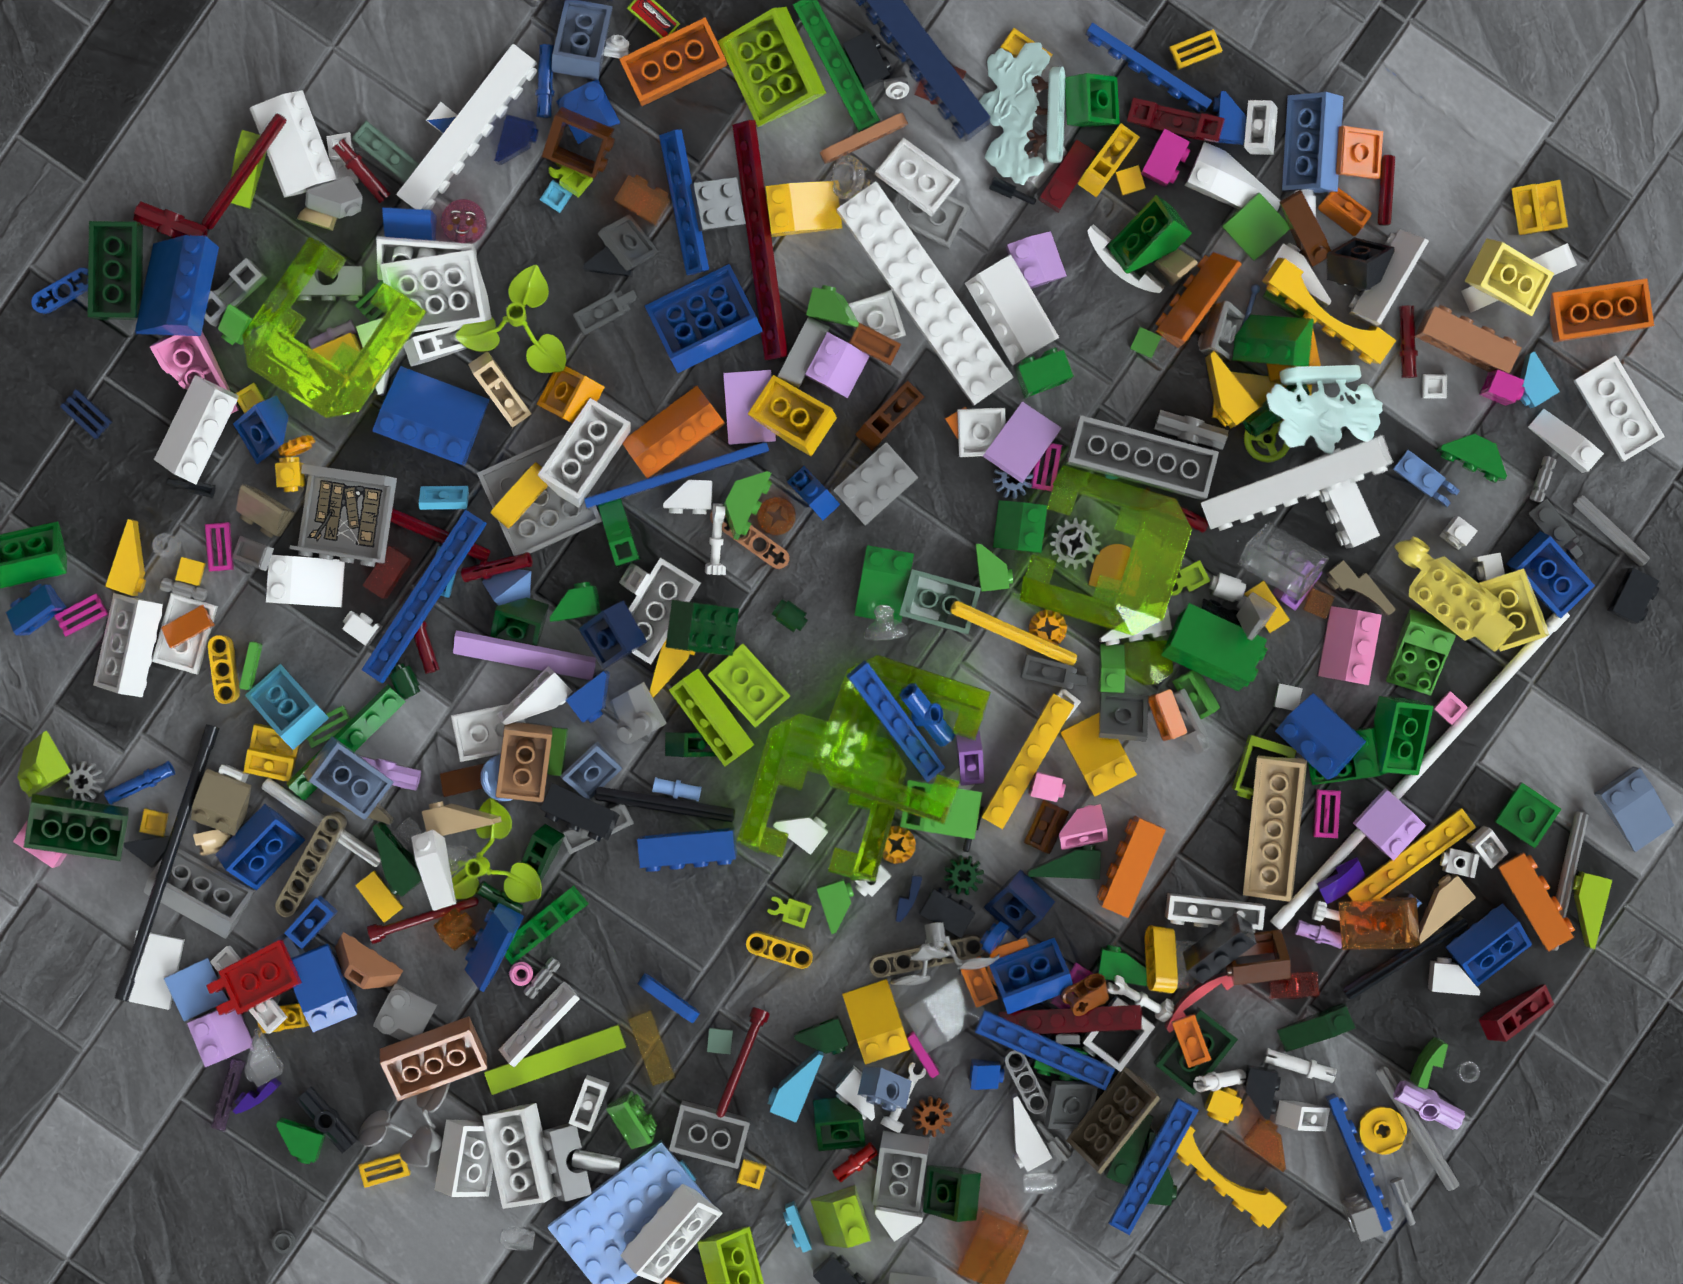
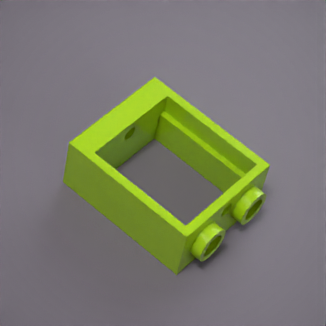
M1248 734L1232 789L1238 791L1237 796L1251 799V795L1254 792V789L1241 785L1253 746L1285 755V758H1295L1296 750L1294 748Z

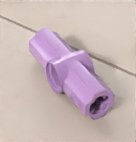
M362 757L394 782L392 785L404 789L417 790L421 770L400 766L395 762L384 759L374 760Z
M1404 1080L1398 1083L1393 1093L1395 1100L1418 1111L1424 1120H1435L1452 1130L1458 1129L1462 1125L1465 1117L1464 1111L1440 1099L1434 1090H1423Z

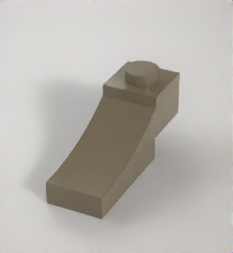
M1344 560L1339 561L1325 572L1329 576L1326 580L1334 590L1337 588L1340 591L1349 589L1360 594L1373 603L1385 616H1389L1396 610L1367 573H1362L1357 577Z

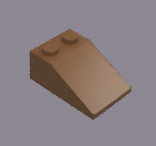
M520 722L504 724L496 797L543 803L552 740V726Z

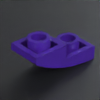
M1357 857L1337 866L1338 874L1317 883L1326 904L1345 895L1365 877Z
M273 1078L270 1082L265 1080L256 1090L260 1093L259 1095L254 1090L249 1091L247 1094L242 1092L234 1102L237 1106L233 1112L238 1114L258 1105L282 1083Z

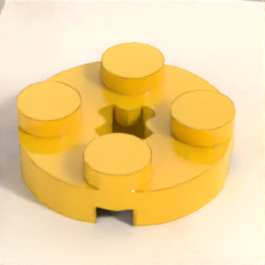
M1376 1106L1365 1112L1359 1119L1358 1134L1366 1148L1372 1152L1387 1155L1397 1151L1402 1146V1142L1407 1134V1126L1403 1117L1391 1107ZM1381 1124L1389 1128L1386 1130L1385 1136L1376 1133Z

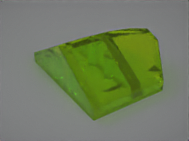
M1167 640L1124 643L1125 675L1142 685H1157L1172 674L1173 661L1161 656Z

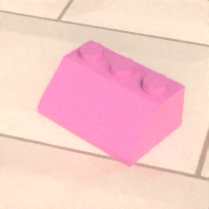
M1330 606L1318 676L1369 685L1382 615Z

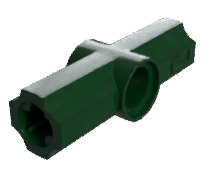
M1306 384L1302 385L1307 395H1309L1308 386ZM1288 385L1285 388L1290 392H1294L1297 385ZM1300 394L1296 397L1298 402L1301 401ZM1266 400L1243 423L1247 432L1256 438L1272 424H1277L1283 418L1270 410L1268 400Z

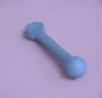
M1257 284L1251 287L1252 294L1243 324L1251 314L1256 294L1260 292V286Z

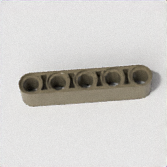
M333 811L321 820L276 901L275 910L280 916H292L302 906L346 827V817L341 812ZM329 819L337 821L338 829L330 827ZM318 839L326 842V849L318 846ZM307 859L314 861L315 869H310L307 866ZM296 879L304 883V889H299L296 886ZM285 899L292 902L293 909L285 907Z
M969 934L961 938H950V943L956 947V955L959 959L976 958L983 953V950H981L983 945L981 943L979 949L975 952H970L966 948L970 940H976L980 943L981 938L978 935ZM921 945L874 955L870 960L871 973L876 977H887L922 969L923 961L910 959V963L905 967L899 966L896 962L900 955H907L910 958L912 954L920 949ZM953 957L933 958L928 961L927 968L955 961ZM884 960L887 964L886 969L882 972L876 971L873 967L875 961Z

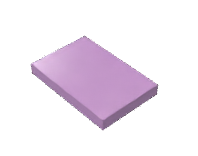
M771 370L724 373L729 445L776 442V434L748 416V412L771 379Z
M1022 402L983 457L1023 483L1058 435L1061 427Z

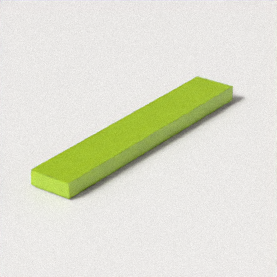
M619 1024L524 1057L515 1067L508 1063L485 1071L484 1074L491 1094L494 1095L626 1048V1044Z

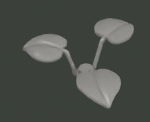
M930 923L925 925V944H922L920 949L910 956L911 960L923 961L922 971L917 975H909L897 980L892 978L891 984L911 986L929 981L931 979L930 976H926L928 960L933 958H944L952 955L957 964V969L975 970L991 965L1000 957L998 954L994 958L961 960L957 957L950 943L949 936H945L944 923ZM944 943H946L949 951L940 950L944 948Z
M450 1083L418 1094L417 1106L423 1108L422 1114L428 1126L419 1127L416 1133L413 1134L392 1123H388L390 1113L380 1110L371 1114L364 1121L359 1131V1141L367 1147L375 1146L383 1140L387 1133V1128H392L411 1137L401 1148V1159L412 1166L428 1167L430 1153L437 1151L443 1141V1138L434 1131L436 1126L431 1122L428 1111L435 1112L442 1105Z

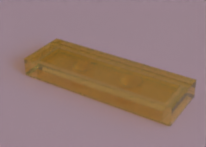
M652 1011L629 1018L652 1086L674 1079L675 1074Z

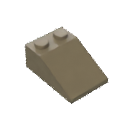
M241 485L236 511L241 513L240 518L250 525L255 522L261 526L260 531L271 538L273 535L281 537L295 512L258 488Z

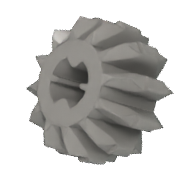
M81 761L80 766L77 763H73L71 765V772L67 774L70 779L63 780L64 784L70 785V787L65 789L66 793L74 791L72 798L77 799L80 796L81 801H87L88 796L91 799H95V791L102 792L103 790L98 785V783L105 782L103 778L98 779V775L102 774L103 771L99 769L94 772L95 763H91L89 766L86 761ZM80 778H87L88 784H80Z

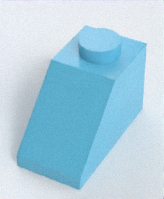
M1535 351L1527 354L1520 379L1524 380L1522 386L1525 387L1520 400L1525 406L1528 405L1530 408H1534L1560 391Z

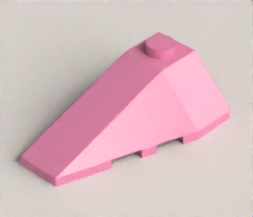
M203 331L201 336L166 335L150 346L161 368L167 374L172 375L183 389L188 390L194 376L197 375L230 391ZM235 404L231 413L239 410L237 404Z

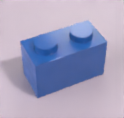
M322 896L315 898L284 934L303 949L335 916L338 910Z

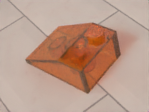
M1416 897L1339 902L1342 950L1411 949L1420 945Z
M984 1207L959 1265L957 1274L981 1284H1004L1029 1232L1028 1226Z

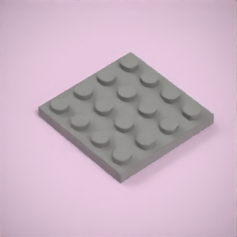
M564 434L477 473L492 508L497 505L535 462L542 467L545 465L565 436ZM548 486L509 529L501 522L499 524L515 556L525 552L534 553L603 521L597 506L587 509L583 501L578 508L560 497ZM589 492V494L587 495L586 498L592 496L590 492Z

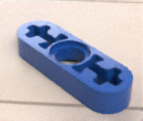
M79 268L37 292L31 300L33 309L39 313L48 314L87 292L88 284L86 285L81 282L74 286L70 280L72 279L73 282L80 281L82 273L88 275V269ZM63 284H67L70 287V294L62 298L58 294V288ZM50 291H52L53 296L58 300V302H55V300L53 299L48 301L46 303L47 308L38 306V304L41 303V297L44 299H49L50 297H52V295L49 293Z
M644 973L639 980L638 985L689 1022L694 1023L700 1015L696 1008L650 975Z

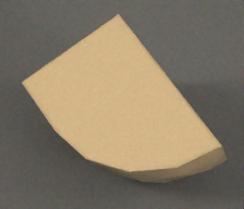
M305 207L299 213L297 220L333 231L337 218Z
M213 829L193 834L196 846H200V855L205 856L217 853L233 835Z

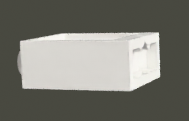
M1115 995L1108 1006H1128V1004ZM1142 1016L1143 1030L1119 1061L1092 1042L1098 1032H1087L1081 1039L1085 1045L1083 1049L1093 1057L1096 1054L1104 1059L1103 1063L1121 1072L1155 1026Z

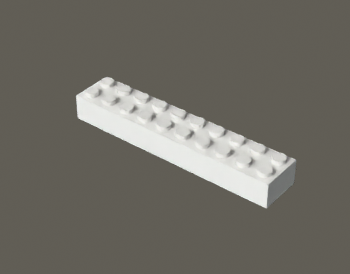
M876 181L837 208L838 215L973 406L1014 378Z

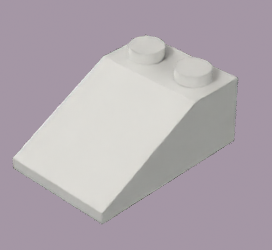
M272 555L268 564L266 602L342 607L345 562H340L338 559L327 560Z

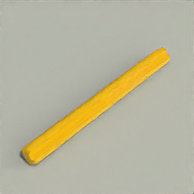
M955 601L951 606L950 612L953 615L1063 664L1073 666L1076 663V653L960 601Z

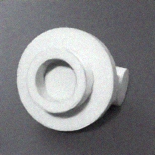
M613 35L606 39L604 56L620 59L629 54V42L625 37Z
M907 75L883 80L886 95L889 98L901 99L909 93Z

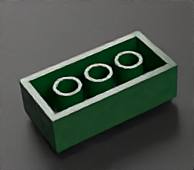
M89 221L88 317L94 320H137L142 299L143 225L138 222Z

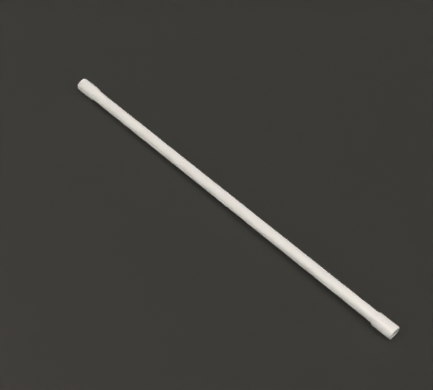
M1553 613L1545 621L1549 636L1557 631L1569 618L1570 615L1568 613L1561 619ZM1549 636L1527 643L1425 753L1422 758L1419 775L1406 774L1390 793L1399 800ZM1356 828L1270 922L1279 930H1282L1293 918L1296 911L1319 888L1317 883L1327 879L1336 867L1365 838V835Z

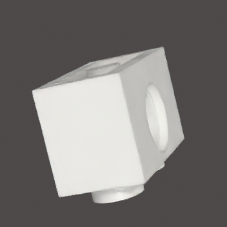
M1248 100L1244 148L1250 154L1274 155L1278 108L1272 101Z
M589 1075L586 1076L568 1124L591 1132L608 1089V1082Z

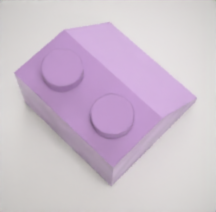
M1051 231L1007 244L1008 256L1012 255L1031 289L1066 277Z
M827 332L805 376L848 399L870 356Z
M1386 788L1353 822L1379 850L1393 861L1426 826Z
M215 1010L187 1023L205 1067L254 1046L242 1014H237L236 1010L226 1015H219L218 1011Z

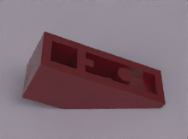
M1076 140L1041 194L1039 201L1059 213L1097 152Z
M1542 984L1494 1007L1478 1020L1487 1040L1507 1042L1555 1004L1546 984Z

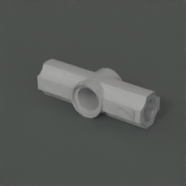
M1163 410L1159 411L1154 430L1177 436L1179 440L1197 445L1200 443L1219 450H1223L1229 431L1206 424L1205 421L1186 415L1183 417Z

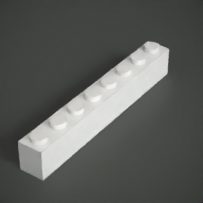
M512 44L396 195L413 209L431 210L436 203L434 199L439 192L443 194L449 187V180L453 174L458 175L465 166L463 161L468 155L472 156L478 150L479 144L477 143L483 136L486 138L492 132L494 121L497 118L501 119L509 108L507 105L511 99L516 100L523 91L522 85L525 81L532 80L538 71L536 69L538 66L537 62L516 45Z
M1382 435L1201 502L1210 529L1218 527L1219 531L1232 527V522L1240 519L1241 523L1254 519L1253 514L1262 512L1263 515L1276 511L1275 506L1284 504V507H1288L1298 503L1297 498L1306 496L1307 499L1318 496L1321 489L1328 487V490L1332 491L1343 486L1341 483L1350 479L1351 483L1362 480L1365 478V473L1372 471L1376 475L1387 471L1386 466L1393 462Z

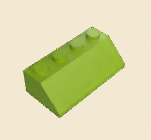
M750 1227L715 1234L697 1242L708 1284H764Z

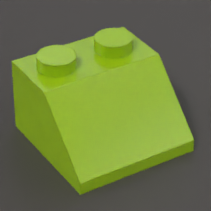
M47 731L41 733L26 745L23 750L17 778L21 789L26 792L29 798L32 797V794H38L53 786L71 772Z

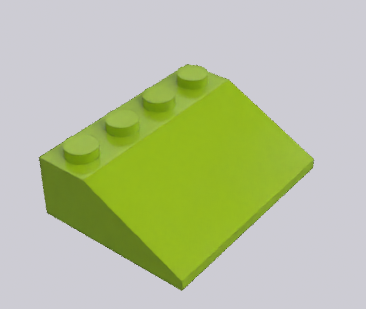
M787 7L772 8L718 40L758 127L803 107L826 94L825 88Z

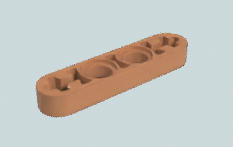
M899 113L822 150L820 155L825 164L830 163L908 125L904 113Z
M711 512V514H710V519H711V522L713 523V519H712L713 516H712V512ZM722 522V531L733 538L731 529L729 531L725 529L728 524ZM750 526L746 536L736 540L773 568L782 569L789 563L788 552L753 526ZM756 538H763L767 543L766 548L761 552L753 548V541ZM771 544L775 546L772 550L776 554L784 553L783 558L785 562L783 564L779 562L775 565L773 563L775 559L771 555H768V559L763 557L769 551Z

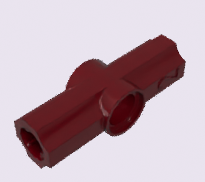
M141 201L134 211V221L157 229V232L169 237L176 238L184 235L207 236V227L187 220L184 216L173 211L162 210Z

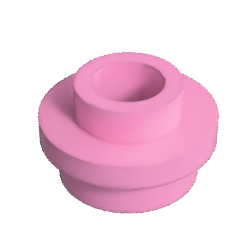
M517 962L510 969V979L514 984L524 986L532 980L533 969L526 962ZM523 969L526 972V976L523 978L519 977L517 971Z

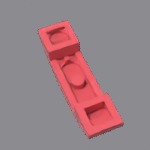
M1226 972L1212 976L1203 984L1200 982L1189 990L1174 1006L1173 1016L1165 1023L1167 1031L1171 1033L1174 1030L1172 1021L1186 1017L1183 1012L1219 984H1222L1226 990L1233 987L1232 977H1227Z

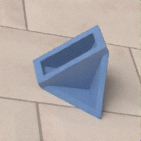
M517 569L493 575L490 579L483 580L482 583L499 606L526 597L530 598L531 571Z

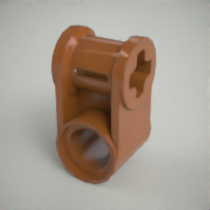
M1098 973L1091 974L1085 979L1068 986L1061 994L1062 1001L1071 1006V1011L1076 1016L1084 1015L1095 1007L1105 1004L1109 999L1105 977Z

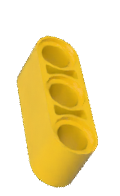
M537 462L523 474L490 512L507 529L523 515L548 487L538 476L543 467Z
M216 635L208 642L214 696L222 704L233 703L240 696L234 644L230 637ZM219 639H222L226 644L223 652H219L216 649V642ZM222 663H226L229 667V672L226 676L219 673V666ZM225 686L232 690V696L228 700L222 696V690Z
M1149 925L1145 932L1147 987L1151 991L1174 993L1178 984L1175 931L1172 928Z
M761 931L750 933L746 940V947L752 954L799 969L807 968L812 963V950L805 945ZM753 937H760L764 945L759 949L753 948L750 940ZM776 944H782L786 947V953L782 956H777L773 952V947ZM799 951L807 952L809 955L808 961L805 963L798 962L795 957L796 953Z

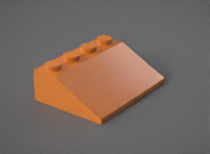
M1214 252L1209 257L1204 255L1197 265L1200 268L1195 276L1191 274L1183 284L1186 287L1182 295L1178 293L1169 304L1172 309L1167 315L1162 313L1155 323L1158 326L1155 332L1177 348L1183 345L1242 263Z

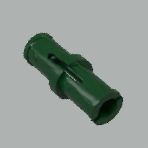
M485 881L480 883L475 894L491 902L494 908L500 903L518 913H521L523 905L508 898L505 891H499Z

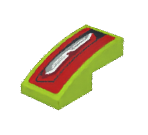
M633 0L626 8L660 39L672 34L680 25L655 0Z

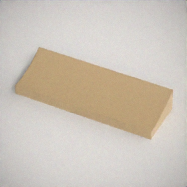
M1257 757L1243 895L1288 902L1292 899L1307 760L1304 758Z

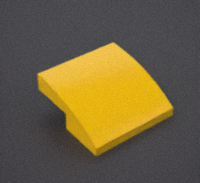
M1561 180L1511 188L1519 235L1568 228Z
M255 723L253 725L250 748L247 749L243 772L288 782L293 775L299 745L293 750L271 726Z

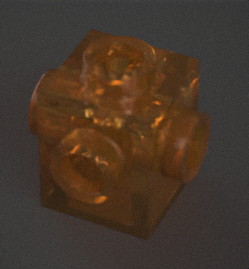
M453 908L433 925L441 940L454 951L476 934L472 926L474 923L473 919L468 913H461L456 908Z

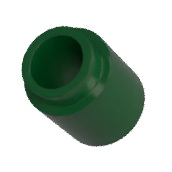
M782 599L772 613L776 617L775 620L793 633L796 629L801 631L808 621L805 618L807 613L789 600L786 602Z
M402 663L392 669V674L389 675V678L398 695H401L403 700L421 692L418 687L420 684L410 665L405 667Z

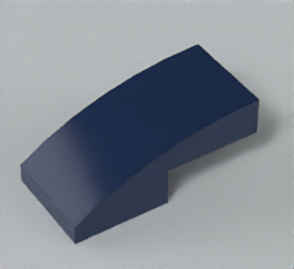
M912 874L909 897L899 896L895 919L897 922H901L912 908L921 886L922 875Z

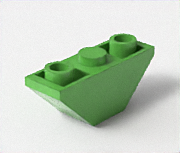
M766 471L735 481L724 503L725 515L734 539L738 540L741 534L746 536L752 524L748 520L751 514H757L762 504L758 500L762 493L767 494L772 484L769 481L772 473Z

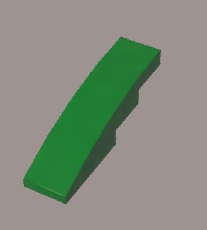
M572 886L517 930L505 954L507 960L511 965L514 964L589 903L577 888Z

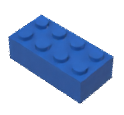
M735 827L640 836L637 839L640 868H646V872L659 871L662 868L661 866H669L670 870L682 869L685 864L693 863L694 867L708 866L711 861H717V865L732 864V859L737 857Z

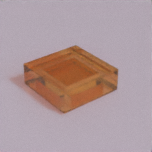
M1311 588L1303 610L1326 619L1335 597Z

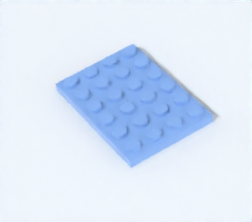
M660 1140L592 1191L591 1195H587L548 1225V1229L592 1284H628L638 1275L633 1272L620 1255L625 1250L627 1244L633 1241L641 1232L642 1227L649 1223L656 1215L657 1210L670 1199L673 1192L684 1184L695 1189L709 1202L710 1200L692 1180L664 1142Z

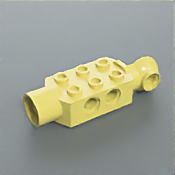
M1413 536L1411 540L1401 541L1394 546L1399 553L1398 557L1405 564L1415 569L1418 567L1421 570L1409 587V597L1464 641L1476 637L1494 652L1504 644L1514 631L1516 625L1499 613L1501 600L1445 556L1438 559L1432 558L1427 553L1430 550L1429 546L1419 538Z

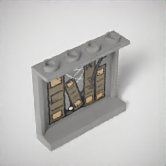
M302 464L301 474L308 475L298 546L290 545V549L299 550L298 555L312 557L313 553H319V558L333 560V556H339V561L354 564V559L361 560L360 565L374 567L375 562L384 563L397 478Z

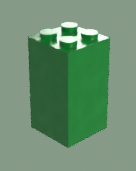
M1188 603L1179 613L1161 656L1239 691L1244 686L1247 687L1250 681H1254L1258 673V669L1255 667L1259 660H1263L1268 649L1264 647L1267 639L1256 635L1251 641L1247 638L1242 627Z

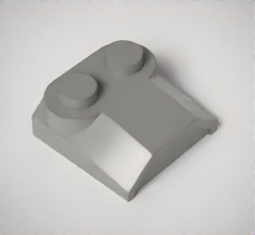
M644 682L609 701L618 722L616 728L617 736L623 743L631 744L667 724Z
M396 983L387 996L373 1027L383 1034H389L403 1041L423 1033L438 1005Z

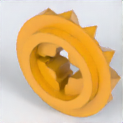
M311 435L289 440L278 448V453L280 456L285 457L302 454L312 448L315 440Z
M1042 610L1036 613L1030 621L1029 633L1053 644H1060L1066 636V622L1063 616L1054 610ZM1046 618H1048L1050 625L1058 626L1057 629L1051 631L1050 639H1048L1046 632L1038 631V629L1045 626Z
M891 826L885 829L878 840L879 853L886 861L893 864L906 862L912 857L916 848L913 834L907 828L900 826ZM903 836L901 846L905 852L896 849L890 853L893 845L890 843L889 838L897 841Z

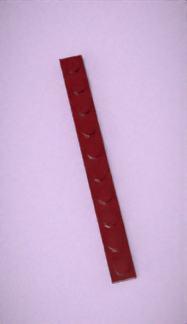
M747 120L732 126L759 322L763 330L761 337L765 360H773L787 357L788 354L755 120Z

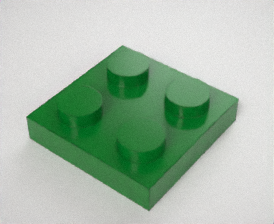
M1520 782L1494 822L1531 847L1536 848L1561 811V808Z

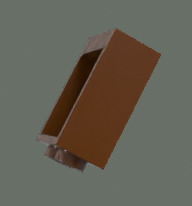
M561 107L554 116L542 157L595 178L599 172L603 173L607 166L608 159L605 156L607 151H611L615 142V138H612L614 128ZM566 123L602 138L595 162L559 147Z
M1281 929L1254 933L1256 944L1239 956L1274 953L1275 960L1236 964V960L1226 966L1227 977H1232L1234 985L1291 978L1290 958Z

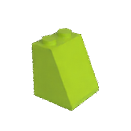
M856 1185L811 1199L825 1245L850 1248L871 1241L870 1227Z

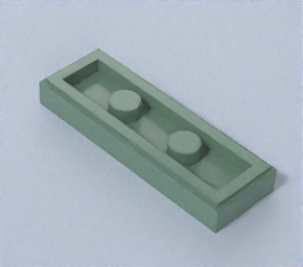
M365 121L351 138L404 183L419 166L418 162L368 121Z

